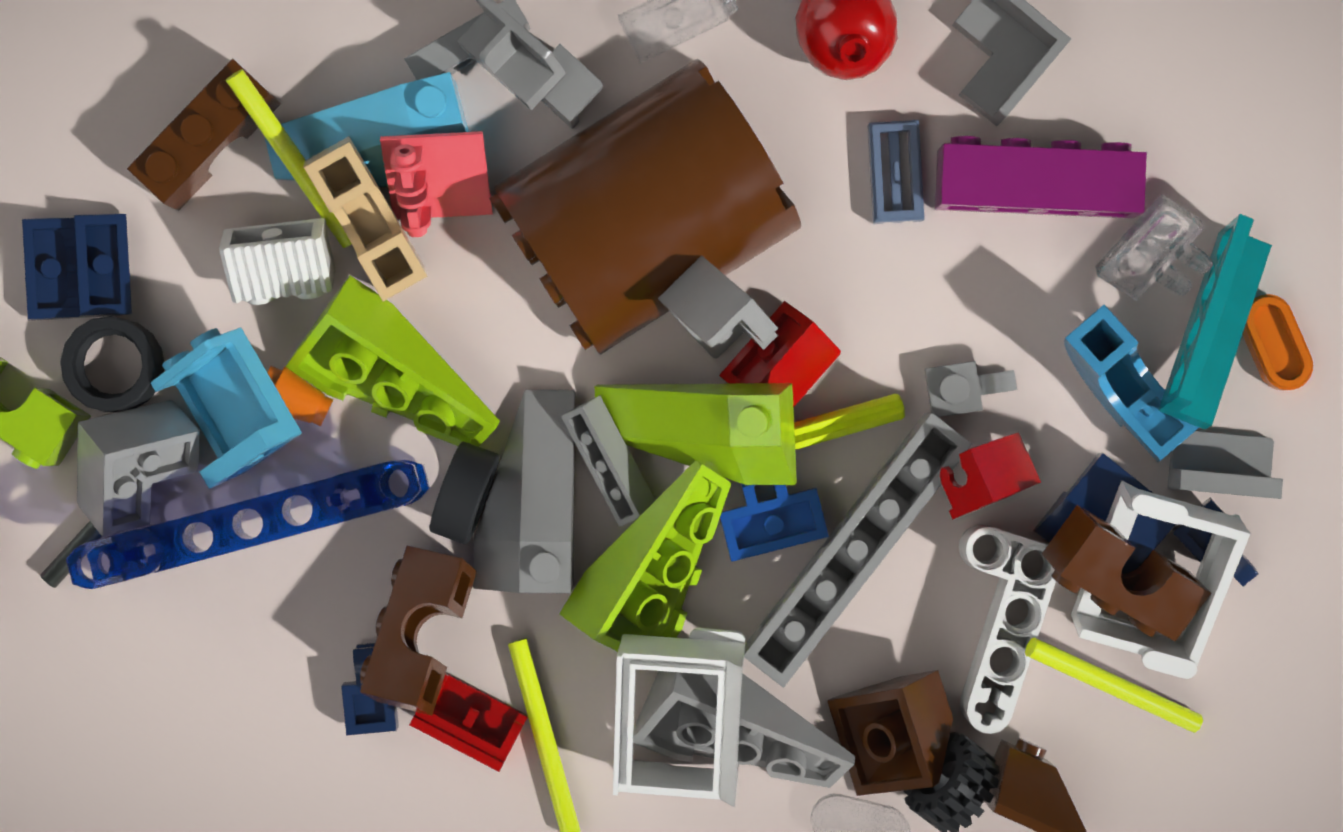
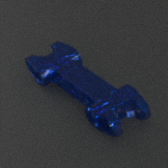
M411 460L388 461L164 523L87 542L74 549L66 558L73 585L86 589L101 588L410 505L419 501L430 490V485L424 464ZM397 469L406 474L409 481L408 490L403 497L396 496L389 487L390 477ZM357 489L360 493V499L345 503L344 494ZM299 495L308 499L312 505V516L305 524L296 522L290 514L291 502ZM249 509L258 512L263 520L262 530L256 537L246 534L241 525L242 516ZM200 522L209 526L213 533L212 544L207 550L200 549L193 541L194 528ZM154 545L155 554L147 557L144 553V548ZM87 552H89L87 558L93 579L88 578L81 569L82 558ZM103 553L107 555L110 562L108 572L102 566L101 558Z

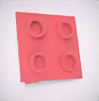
M483 131L380 136L392 211L396 218L400 219L402 229L407 231L409 236H424L431 225V218L493 215L492 202L489 199L491 193Z

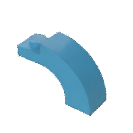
M1103 305L1065 337L1064 345L1081 378L1120 427L1124 425L1149 454L1159 462L1199 427L1158 411L1165 392L1164 388L1142 361L1137 350L1139 342L1113 313Z

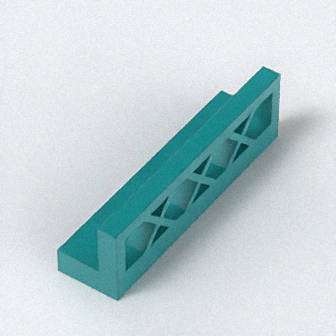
M1239 214L1218 233L1158 410L1204 430L1213 425L1272 247L1268 243L1249 236L1254 219Z

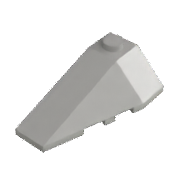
M575 390L524 391L474 537L473 568L477 573L473 582V589L515 593H571L574 589L575 442L561 416L575 408Z
M658 671L635 724L633 743L676 760L692 762L693 754L714 758L718 675ZM742 673L737 771L739 764L765 767L767 773L773 778L827 788L832 787L855 764V755Z

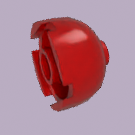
M802 0L795 17L797 39L810 64L825 76L841 80L859 79L877 71L891 56L898 39L897 13L891 0Z

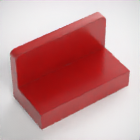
M784 301L770 317V320L778 328L775 331L778 336L764 350L750 339L719 376L727 384L792 383L794 408L838 358L841 350L814 321Z

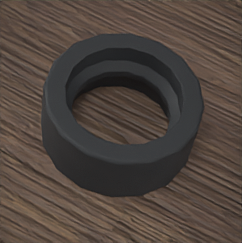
M113 316L94 318L77 327L65 342L60 360L62 378L71 395L86 407L104 412L126 411L146 403L155 393L151 382L164 373L162 366L164 363L163 350L153 333L138 322ZM118 335L125 337L135 344L141 354L142 369L140 377L133 387L123 393L108 394L100 392L91 385L86 377L84 362L87 351L95 341L104 336Z
M464 441L459 444L448 467L434 506L429 525L430 532L462 544H468L476 529L499 463L498 453Z

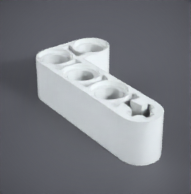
M976 525L966 530L960 538V556L972 568L1000 578L960 698V709L964 718L975 729L982 733L993 734L1007 727L1012 718L1031 658L1025 655V648L1031 638H1038L1056 581L1051 576L1055 569L1042 555L1047 545L998 528ZM989 534L995 540L996 552L989 561L979 562L974 557L973 544L980 536ZM1037 550L1043 557V569L1037 576L1028 578L1022 572L1021 562L1024 555L1030 551ZM1015 599H1024L1028 606L1026 619L1020 624L1010 625L1005 616L1008 604ZM1009 647L1013 655L1012 664L1003 672H993L990 667L992 653L998 648ZM986 676L997 684L1005 685L1003 691L995 686L990 688L982 682L983 678ZM990 695V701L996 705V710L994 713L986 712L982 719V715L975 710L977 702L986 703Z

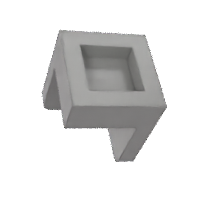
M559 44L552 53L566 74L541 101L573 129L579 122L578 115L602 90L603 84L567 49Z

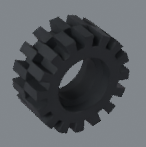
M951 732L940 783L934 787L904 790V793L908 795L904 798L905 803L909 806V809L939 831L959 832L960 825L967 828L972 824L971 816L973 814L978 818L983 814L984 810L981 808V805L984 801L991 803L994 795L989 790L998 787L999 779L995 775L1000 773L999 766L995 764L996 760L993 756L962 733L959 735L957 732Z

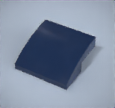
M126 214L22 219L28 321L132 314Z
M1098 453L1070 490L1061 494L1033 531L1050 543L1077 505L1106 521L1121 480L1140 490L1153 492L1104 453ZM1138 514L1128 541L1136 549L1125 562L1122 573H1129L1137 569L1176 524Z

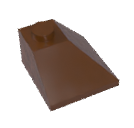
M938 670L900 676L827 700L841 746L855 755V764L849 769V773L857 796L928 788L940 783L953 715Z
M1018 738L1016 745L1001 739L994 755L995 764L999 766L1000 773L995 775L999 779L997 788L989 790L994 797L991 803L985 802L986 805L994 813L1036 832H1087L1057 768L1047 759H1044L1047 750L1022 738Z

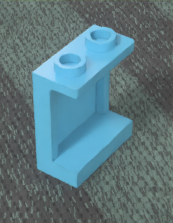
M241 327L224 334H220L218 328L199 335L190 342L193 348L191 352L189 350L181 352L162 364L165 372L151 382L155 392L170 386L177 387L218 459L199 471L209 489L244 474L302 434Z

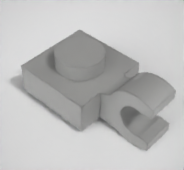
M976 361L924 369L930 410L937 417L982 411L981 395L1017 390L1014 370L978 376Z

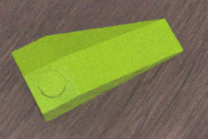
M351 275L330 300L285 366L329 396L343 401L346 395H350L372 404V413L387 418L389 412H393L413 420L418 431L459 446L464 441L479 447L497 428L500 422L494 413L388 300L382 301L379 294Z
M792 383L602 384L594 386L595 397L601 396L625 444L688 466L696 460L723 478L744 485H795L797 483Z
M695 460L584 572L559 615L593 640L617 652L623 634L677 638L687 616V612L682 610V606L689 585H697L702 572L696 566L703 544L713 539L731 482Z

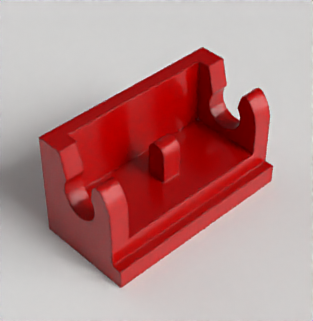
M1019 432L960 453L961 466L967 474V482L964 486L956 482L954 472L949 466L942 467L940 470V481L952 506V509L948 510L952 520L1041 483Z
M445 673L433 715L430 716L416 712L409 725L500 772L528 715Z

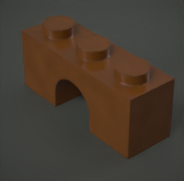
M233 58L127 168L163 204L179 211L213 176L208 171L209 167L227 145L239 137L248 139L258 129V126L225 81L229 76L243 69L272 112L281 105L270 92Z
M1077 505L1042 553L1044 558L1055 569L1051 575L1052 578L1073 593L1077 594L1080 588L1091 593L1090 599L1111 615H1116L1119 610L1129 615L1128 621L1144 634L1153 637L1156 632H1159L1175 642L1212 593L1189 570L1155 550H1152L1140 567L1129 573H1122L1125 562L1136 548L1116 527Z
M406 546L403 558L396 562L392 571L391 584L393 589L388 605L382 608L377 618L376 634L378 636L372 655L367 656L361 668L360 682L362 686L360 693L380 703L430 716L433 715L447 666L432 656L420 654L417 647V636L422 625L434 616L449 615L463 618L477 573L463 558Z

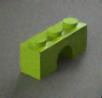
M1 357L0 374L8 364V361ZM34 388L26 401L13 411L7 409L0 402V439L14 447L11 454L16 459L32 468L38 469L40 465L59 466L78 437V422L90 419L91 415L51 389Z

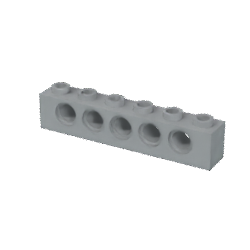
M925 413L747 641L744 658L784 688L941 486V468L949 466L953 470L960 461L959 454L968 450L972 443L933 413Z

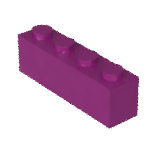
M954 136L951 137V144L944 143L937 151L935 210L1133 219L1145 212L1147 152L1131 151L1132 144L1121 142L1101 144V150L1081 149V142L1073 140L1052 141L1051 148L1031 147V140L1024 138L1001 139V146L981 145L980 137Z

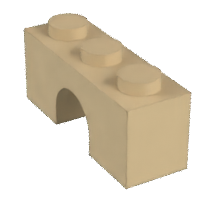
M349 136L305 160L304 169L330 213L333 212L347 234L357 254V259L382 301L428 277L424 264Z

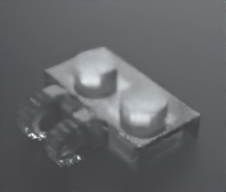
M1161 194L1096 265L1097 276L1136 301L1155 281L1174 291L1179 296L1186 295L1192 288L1191 281L1171 264L1178 259L1190 268L1200 272V274L1207 273L1213 266L1209 255L1192 243L1204 230L1201 219Z

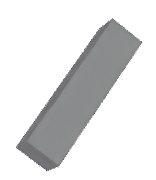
M504 0L498 4L525 29L530 30L529 23L516 0ZM481 14L404 58L416 80L450 72L452 75L476 61L461 48L457 40Z
M599 395L563 414L561 418L620 527L637 520L655 499Z

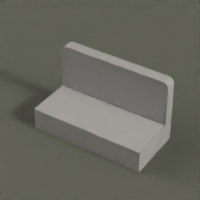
M1195 431L1170 452L1167 489L1281 499L1283 479L1271 478L1274 441L1271 438Z

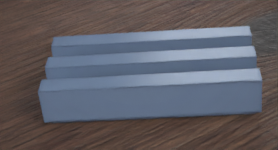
M919 120L869 123L867 128L873 224L924 221ZM899 132H907L912 210H903ZM880 133H888L892 211H884Z

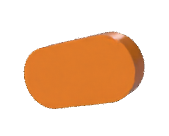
M1266 294L1255 297L1242 335L1262 380L1273 389L1286 391L1300 388L1312 375L1313 359L1288 303L1276 295Z

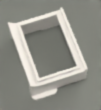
M1121 480L1106 522L1116 527L1127 540L1138 514L1213 533L1196 574V578L1212 594L1175 642L1159 632L1150 637L1133 626L1128 620L1100 613L1101 608L1090 599L1091 593L1082 588L1071 612V617L1079 638L1142 655L1144 666L1148 669L1184 679L1192 678L1197 672V665L1249 539L1250 532L1239 515L1234 514L1232 516L1140 490Z
M696 628L691 631L689 639L622 635L617 654L613 795L618 796L619 792L719 799L735 808L738 784L737 765L742 670L746 641L743 633L736 630ZM636 669L718 675L714 769L671 766L663 762L633 760Z

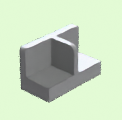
M476 0L484 12L457 40V43L532 111L566 72L554 54L494 0Z

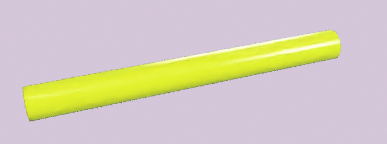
M241 69L229 76L225 81L321 218H325L326 225L342 248L352 245L333 212L330 213L304 169L305 158L244 70Z
M1034 637L1026 645L1025 655L1031 659L1190 732L1195 733L1202 726L1203 716L1046 642Z
M527 638L508 643V648L560 832H580Z

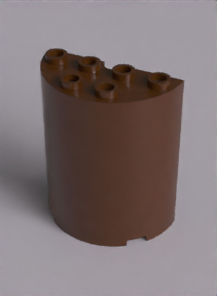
M695 59L495 185L494 188L497 193L489 198L504 223L514 219L520 230L514 233L512 237L531 265L540 261L547 271V274L539 279L555 305L560 308L567 303L575 315L577 321L569 326L583 348L587 350L594 345L600 355L669 312L658 298L700 256H703L726 276L801 228V221L796 207L780 188L784 183L761 142L728 92L719 81L714 82L707 66L699 59Z

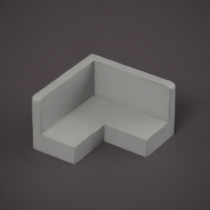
M972 0L952 26L990 58L960 92L959 96L997 127L1069 43L1071 38L1026 0Z
M700 256L658 298L714 359L724 353L743 333L763 350L778 336L775 333L778 328L757 303L703 256Z
M171 400L78 422L77 503L102 537L149 525L151 484L198 472L200 430L179 406Z

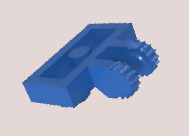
M741 484L746 506L722 511L720 516L731 562L829 537L817 488L788 495L786 485H773L776 498L758 502L754 489L755 485Z

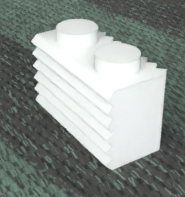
M325 218L224 229L219 251L232 302L238 303L243 300L252 305H262L281 296L287 298L294 295L300 299H313L332 291L335 263L333 261Z

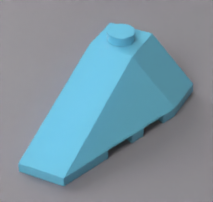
M450 72L400 84L281 124L305 160L349 136L378 187L388 186L380 136L469 132L457 83ZM265 138L275 179L295 181Z

